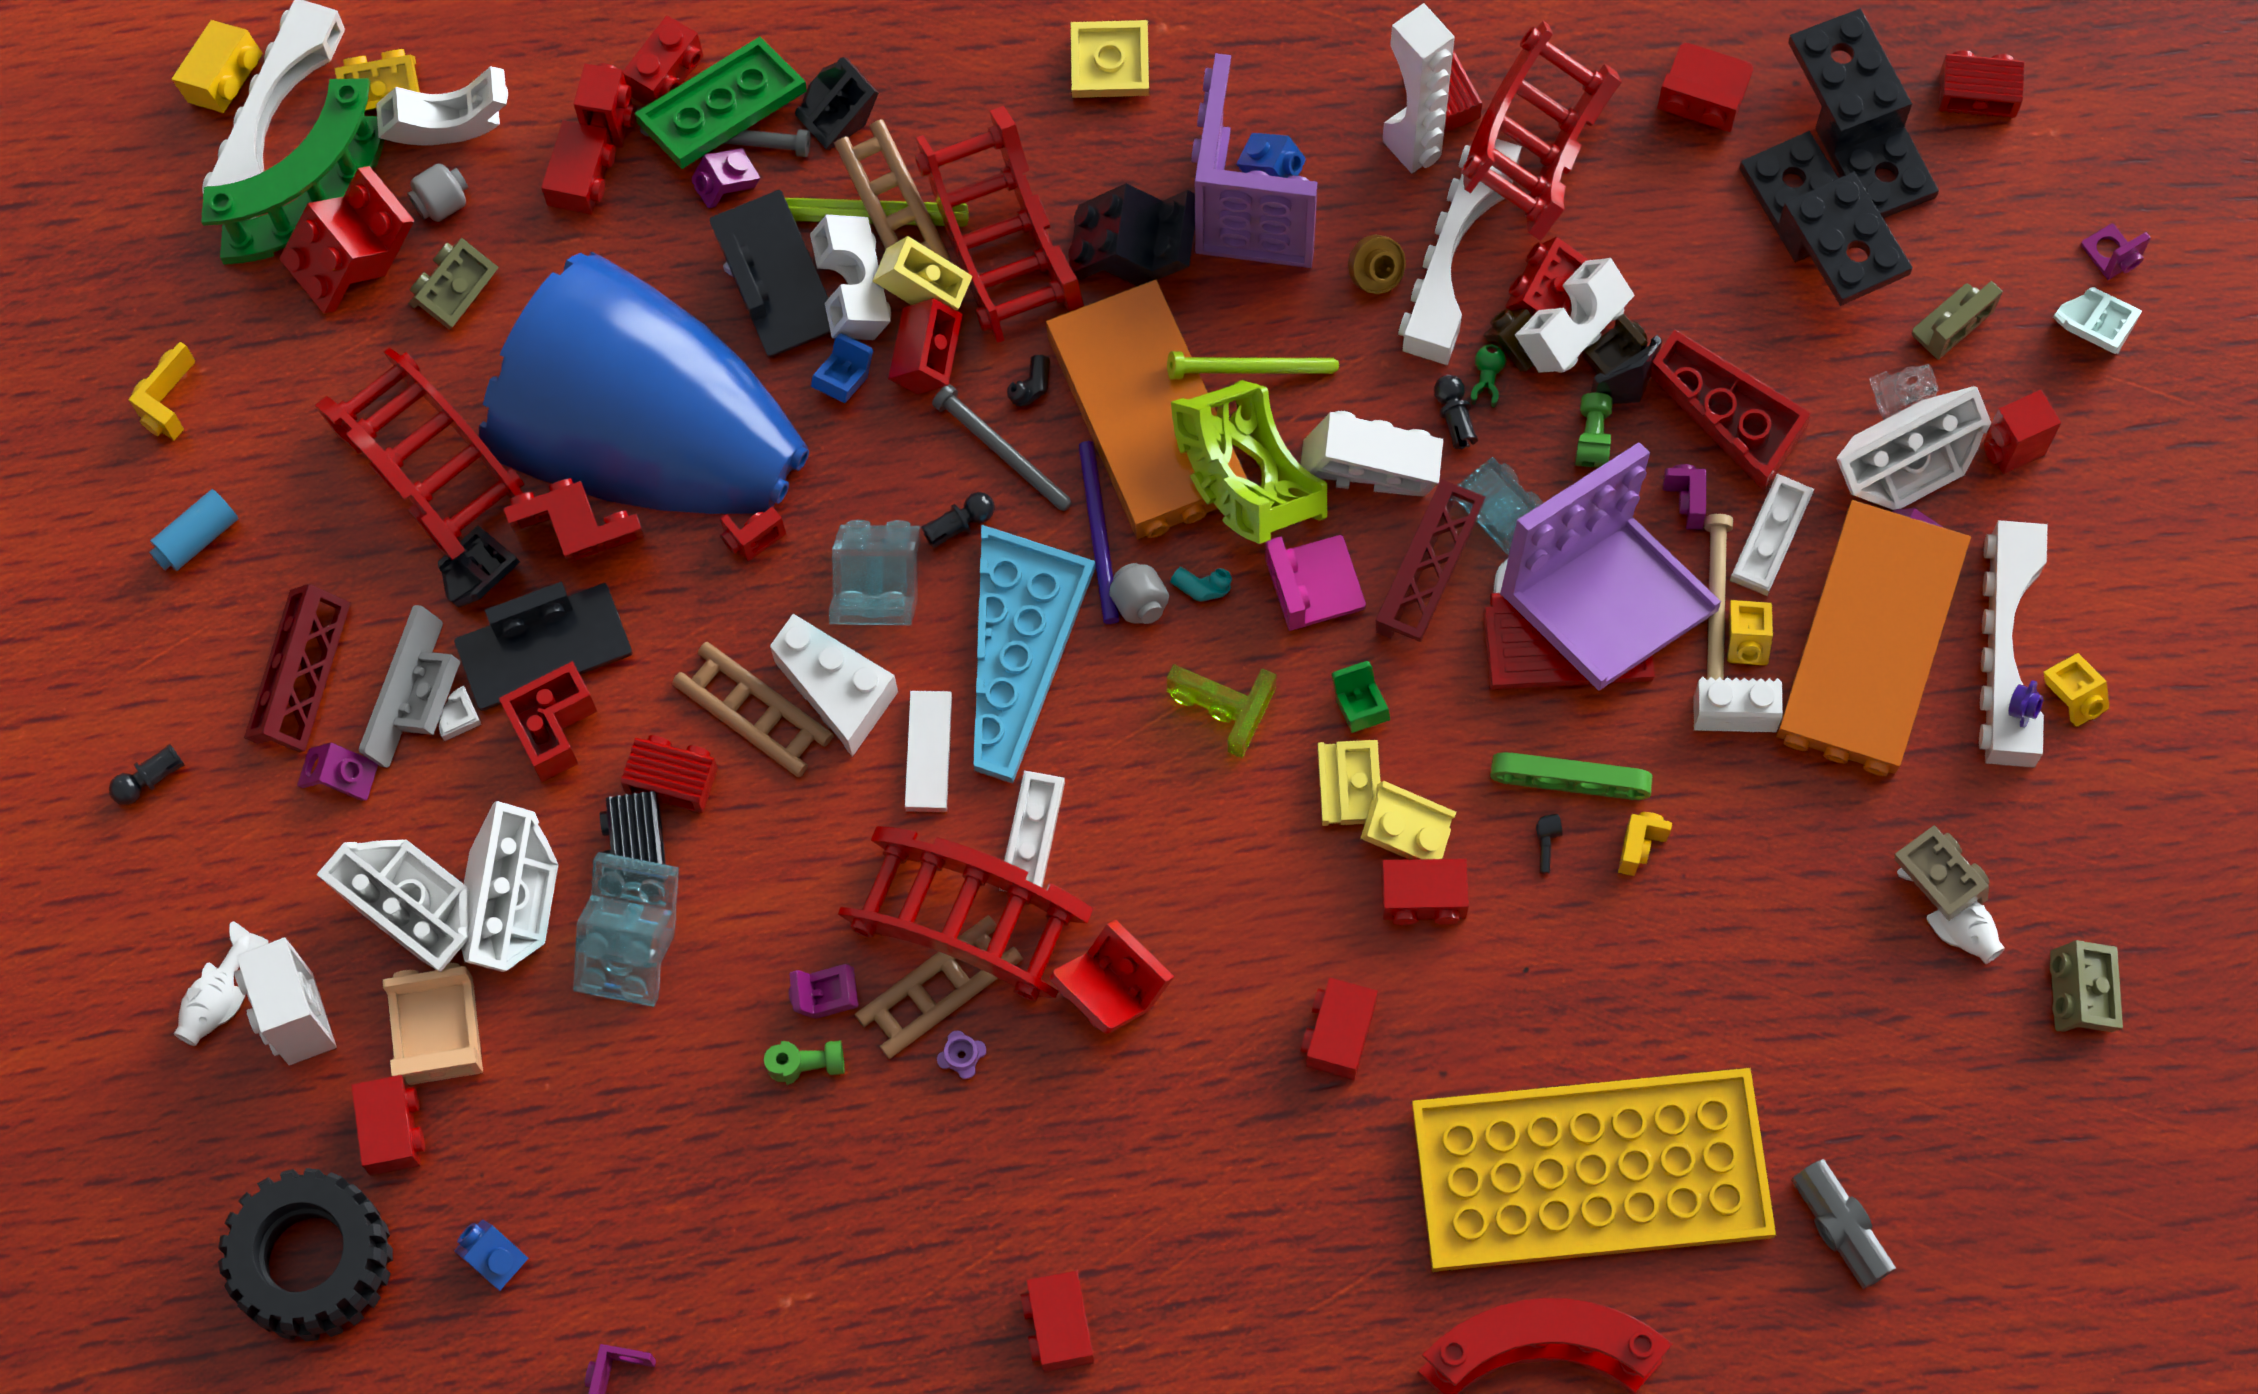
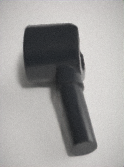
M1558 814L1542 816L1536 825V833L1541 846L1540 873L1543 874L1550 873V838L1562 836V825Z

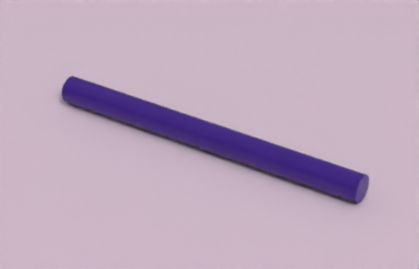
M1085 441L1079 444V453L1103 622L1105 624H1114L1119 622V613L1109 594L1110 585L1113 582V571L1095 445L1092 441Z

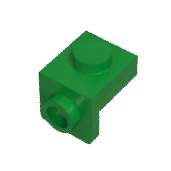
M1369 661L1334 671L1331 674L1336 702L1352 733L1390 720L1389 708L1375 683L1373 667Z

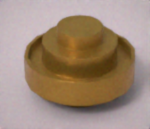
M1377 234L1364 237L1356 243L1350 252L1348 260L1349 276L1353 283L1360 289L1374 294L1389 292L1397 286L1404 276L1406 267L1405 253L1400 244L1389 237Z

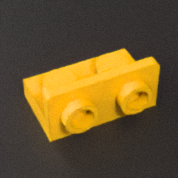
M404 49L382 52V60L367 62L366 56L343 59L344 66L334 68L336 79L369 78L370 88L365 111L377 109L376 104L395 87L420 93L415 70V56L411 54L405 55Z

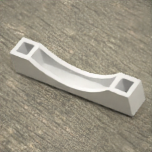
M294 0L290 10H286L280 20V31L275 41L267 46L262 69L259 75L256 74L252 78L249 86V96L244 106L239 107L235 114L233 130L229 138L225 139L220 145L218 161L214 170L209 172L204 179L202 186L203 194L204 187L235 183L264 172V142L272 116L284 97L298 82L314 70L331 61L343 36L345 28L337 10L305 0Z
M1425 3L1392 25L1390 46L1404 79L1407 107L1384 122L1382 140L1411 174L1422 166L1424 168L1430 167L1442 154L1455 36Z
M1496 139L1494 148L1519 165L1522 146ZM1465 145L1459 162V168H1462L1467 161L1471 146ZM1493 166L1490 167V169L1496 172L1498 175H1500L1510 183H1513V180L1511 178H1509ZM1463 174L1460 180L1456 178L1452 180L1447 196V201L1452 202L1449 212L1441 211L1435 229V234L1440 235L1437 245H1429L1423 262V268L1428 269L1424 280L1417 278L1410 300L1415 302L1412 314L1404 313L1398 335L1404 337L1403 352L1445 365L1449 363L1460 332L1462 318L1451 281V264L1454 253L1463 235L1474 221L1490 207L1505 199L1482 182H1479L1470 194L1464 190Z
M1998 520L1992 534H1986L1984 542V558L1990 559V572L1986 571L1983 579V596H1989V610L1985 609L1982 617V633L1988 634V648L1984 647L1981 655V671L1987 672V686H1982L1980 694V710L1986 711V724H1982L1980 727L1979 748L1985 749V763L2035 767L2043 755L2044 715L2040 711L2036 719L2029 718L2027 726L2022 728L2020 727V719L2009 716L2008 709L2015 688L2018 684L2023 685L2013 653L2012 632L2014 616L2024 592L2040 576L2047 562V524Z

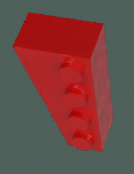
M1675 329L1652 361L1651 377L1765 491L1807 429L1811 412Z

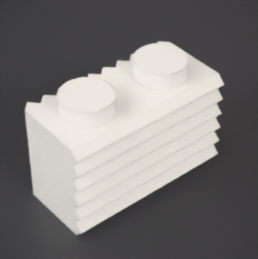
M1702 677L1698 681L1693 696L1694 730L1777 732L1783 714L1782 682L1778 678L1774 682L1770 678L1765 682L1762 678L1758 681L1754 678L1748 681L1744 677L1741 681L1738 678L1732 681L1728 677L1725 680L1719 677L1715 681L1712 677L1708 680Z

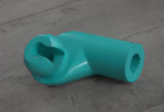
M1180 566L1173 574L1170 583L1196 601L1202 602L1224 597L1231 589L1232 576L1227 570L1219 568L1212 572L1210 576L1199 579Z

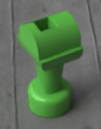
M1587 393L1581 397L1580 411L1583 416L1587 417L1585 431L1580 435L1575 466L1599 468L1609 462L1611 434L1604 433V419L1612 413L1613 399L1607 394Z
M841 1040L826 1042L824 1050L799 1051L794 1044L788 1041H781L780 1045L771 1046L764 1055V1064L770 1077L778 1082H786L787 1085L794 1083L799 1078L800 1073L826 1067L829 1075L845 1073Z

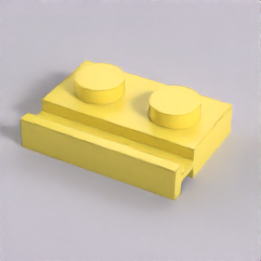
M1378 740L1336 742V744L1318 743L1322 826H1328L1333 823H1341V825L1365 824L1371 803L1376 797L1377 784L1380 783Z
M1386 781L1378 783L1376 797L1371 803L1360 839L1409 860L1442 859L1451 832L1450 824L1452 819L1455 818L1456 812Z

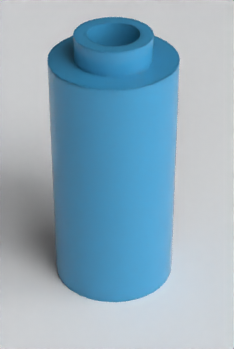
M211 489L150 540L154 548L149 553L164 570L171 566L174 570L178 571L239 518L225 500L215 490Z

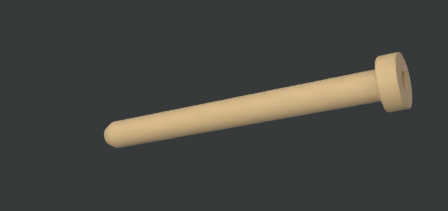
M1711 514L1706 516L1704 521V529L1710 532L1709 590L1721 601L1718 612L1708 618L1707 680L1712 677L1715 681L1719 677L1724 680L1727 532L1733 529V518L1726 514Z

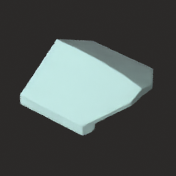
M2092 287L2084 295L2062 304L2053 318L2067 331L2114 354H2118L2142 311Z

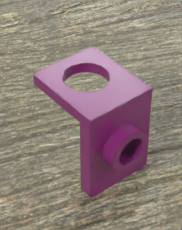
M2111 223L2084 239L2080 245L2106 279L2109 280L2122 271L2124 273L2132 271L2144 260L2142 255L2151 237L2145 232L2127 242L2116 226ZM2110 239L2119 248L2113 252L2111 258L2104 257L2097 250V243L2099 241Z
M330 742L308 750L297 786L306 788L323 784L364 801L368 799L378 765L369 758ZM319 757V759H318V764H317V766H316L314 772L311 774V770H312L313 764L315 763V761H316L317 758Z
M600 1344L596 1362L590 1361L588 1365L585 1387L590 1388L589 1394H605L613 1360L655 1367L656 1360L651 1353Z

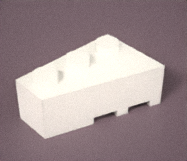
M1346 411L1330 412L1303 440L1301 466L1320 479L1337 480L1336 488L1349 489V482L1375 484L1374 492L1424 497L1439 483L1443 439L1430 436L1427 431L1420 429L1404 430L1396 428L1391 423L1383 420L1367 421L1355 418L1354 414Z
M792 614L770 645L775 664L804 699L808 700L821 716L822 721L828 728H831L853 757L897 695L898 689L895 675L795 614Z

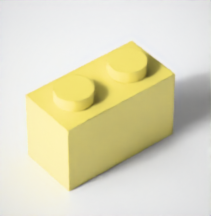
M907 236L886 248L873 282L910 305L934 298L952 309L958 310L973 276Z

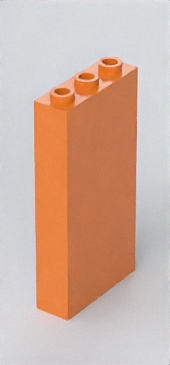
M1157 280L1046 321L1048 340L1136 539L1138 540L1145 536L1148 538L1161 536L1171 526L1182 522L1186 524L1197 522L1204 518L1208 512L1218 509L1214 503L1207 505L1190 478V475L1195 472L1187 452L1180 454L1172 420L1171 402L1181 398L1189 400L1208 392L1199 373H1184L1182 379H1170L1168 376L1167 359L1171 351H1181L1184 357H1191ZM1215 407L1211 408L1212 415L1217 416ZM1232 447V456L1228 465L1237 477L1247 479Z
M1851 501L1776 737L1784 739V745L1800 751H1807L1808 747L1823 751V756L1826 759L1837 763L1846 764L1848 760L1864 764L1863 769L1875 775L1887 776L1888 772L1896 774L1904 756L1971 536L1858 501Z

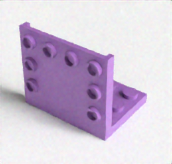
M1215 53L1213 68L1205 69L1203 92H1205L1204 103H1200L1197 127H1203L1202 139L1194 138L1191 161L1198 163L1195 176V253L1312 268L1318 182L1309 181L1302 176L1283 178L1269 176L1262 171L1243 173L1225 170L1231 128L1223 127V108L1231 55Z
M1639 442L1517 520L1500 592L1598 690H1601L1718 612L1721 601L1633 518L1635 507L1640 500L1639 492L1642 481L1647 474L1645 470L1650 452Z

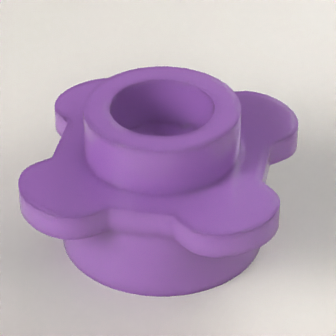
M953 1031L948 1035L944 1052L939 1053L937 1056L938 1065L942 1069L950 1068L958 1072L962 1079H970L976 1073L975 1066L979 1058L986 1055V1046L982 1041H974L961 1031ZM963 1051L966 1053V1056L959 1058L958 1053Z

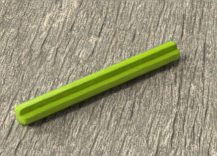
M785 198L795 221L820 222L825 215L868 217L869 223H872L862 200ZM880 201L886 216L908 207L906 201ZM924 202L934 225L944 226L937 203ZM964 203L952 208L958 226H966L968 223V205ZM914 220V221H912V222H910V223H908V224H906V225H917V224H916V222H915V220Z

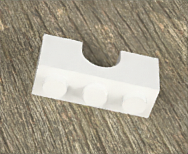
M825 215L810 233L817 269L834 270L840 273L848 283V285L841 284L825 302L831 337L836 338L839 333H842L853 339L875 340L891 322V308L889 303L886 302L884 288L873 282L879 265L875 251L876 239L874 234L871 233L868 217Z
M1611 258L1585 261L1562 285L1571 300L1572 311L1570 317L1564 308L1538 310L1515 334L1538 372L1557 371L1562 373L1571 369L1577 363V357L1580 353L1600 339V332L1610 322L1616 320V318L1624 313L1625 305L1635 296Z

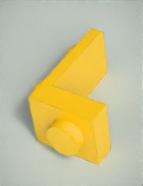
M179 342L173 350H168L159 360L158 367L147 379L141 380L135 386L132 396L128 399L138 416L141 417L140 423L156 436L163 433L173 441L182 433L184 428L176 414L160 402L195 363L190 350L182 342Z

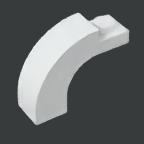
M490 66L468 86L450 93L424 94L395 87L376 104L379 138L410 145H439L470 140L493 130L500 125L499 110L507 104L508 99L504 70Z

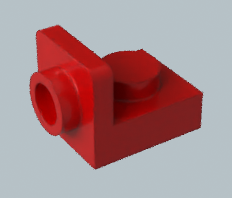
M773 507L764 513L758 512L752 515L742 529H739L727 514L720 518L724 531L720 534L722 541L733 554L739 551L748 562L786 535L782 517Z

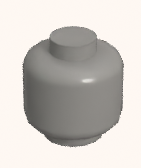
M435 164L415 176L410 182L412 191L407 193L408 197L424 220L430 217L433 221H442L463 208L466 204L463 191L469 187L457 168L449 171L443 164Z
M1131 563L1125 565L1115 573L1113 582L1110 585L1109 594L1123 618L1130 623L1149 624L1155 622L1162 616L1163 610L1169 601V592L1153 567L1145 564Z

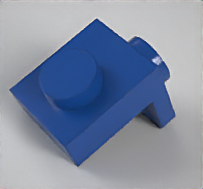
M1252 133L1236 165L1243 173L1262 171L1269 176L1288 178L1299 175L1306 158L1289 136Z
M839 333L834 340L832 354L813 374L811 387L846 403L868 378L873 349Z
M481 1220L478 1225L476 1223L469 1225L459 1236L457 1242L460 1245L454 1251L499 1291L529 1259L501 1232L485 1220Z

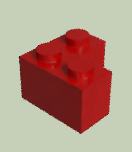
M572 661L499 698L541 782L578 764L562 729L598 712L588 689Z

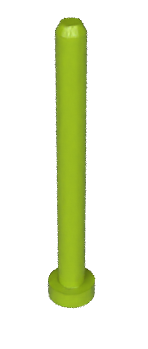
M1171 351L1167 359V372L1170 379H1182L1184 373L1333 374L1339 369V362L1334 358L1184 357L1181 351Z

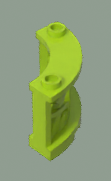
M1241 380L1235 382L1232 386L1189 400L1181 398L1171 402L1174 432L1180 454L1187 452L1195 472L1190 475V478L1206 504L1214 503L1221 513L1225 515L1222 521L1236 533L1248 540L1261 544L1271 540V532L1309 518L1319 521L1327 518V483L1303 468L1285 446L1272 416L1267 387ZM1236 400L1237 409L1231 415L1229 421V402ZM1218 406L1217 416L1212 415L1211 408ZM1232 445L1243 450L1256 460L1261 469V487L1252 481L1237 477L1228 465L1232 456Z

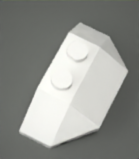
M1973 386L1921 400L1854 435L1836 459L1851 495L1891 510L1901 509L1964 476L1979 448L1983 434L1987 433L1991 425V421L1978 388Z
M499 801L494 802L470 849L464 885L469 888L468 941L461 948L464 961L467 963L505 972L545 944L558 863L547 838L538 825L539 820L533 811Z
M385 840L365 843L344 842L317 873L318 877L363 916L422 962L439 972L446 967L468 941L469 888L408 840Z

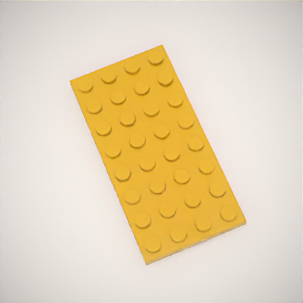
M1751 1068L1412 1101L1432 1272L1771 1239L1776 1235Z

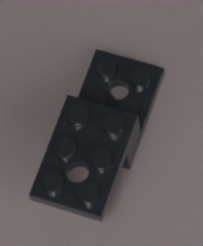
M1861 8L1791 34L1788 44L1822 106L1815 130L1840 177L1855 171L1883 218L1937 198L1939 189L1905 128L1912 102ZM1835 51H1844L1850 55L1851 61L1845 64L1838 63L1833 60L1831 54ZM1879 169H1888L1893 172L1896 179L1892 182H1883L1876 177L1875 172Z
M1810 131L1740 162L1739 169L1794 262L1796 263L1811 256L1840 306L1911 274L1912 265L1855 171L1838 178ZM1787 174H1795L1802 179L1804 184L1796 188L1789 187L1782 178ZM1854 247L1860 248L1865 251L1868 258L1865 261L1856 262L1848 257L1846 251Z

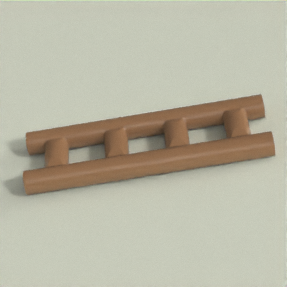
M880 119L870 124L869 127L874 137L854 147L848 137L835 141L834 145L885 250L899 241L894 230L915 220L925 240L920 244L949 261L951 258L884 120ZM881 151L891 172L870 182L860 161ZM898 186L908 207L886 216L877 195Z
M705 642L698 650V655L706 660L704 665L692 679L683 672H679L673 679L672 685L798 778L801 777L807 770L808 765L799 757L813 740L826 747L834 734L712 644ZM719 671L738 683L723 702L704 689ZM750 694H753L769 706L755 725L736 712ZM782 717L801 730L786 748L767 735Z
M987 915L957 939L986 951L991 940L988 935L995 931L997 925ZM1013 946L1002 955L1001 959L1017 965L1023 960V957ZM938 952L854 1015L864 1028L874 1020L889 1038L879 1047L890 1060L998 978L983 970L969 978L955 961L956 958ZM942 970L956 989L936 1004L922 984ZM909 995L923 1014L905 1028H902L889 1012V1009Z

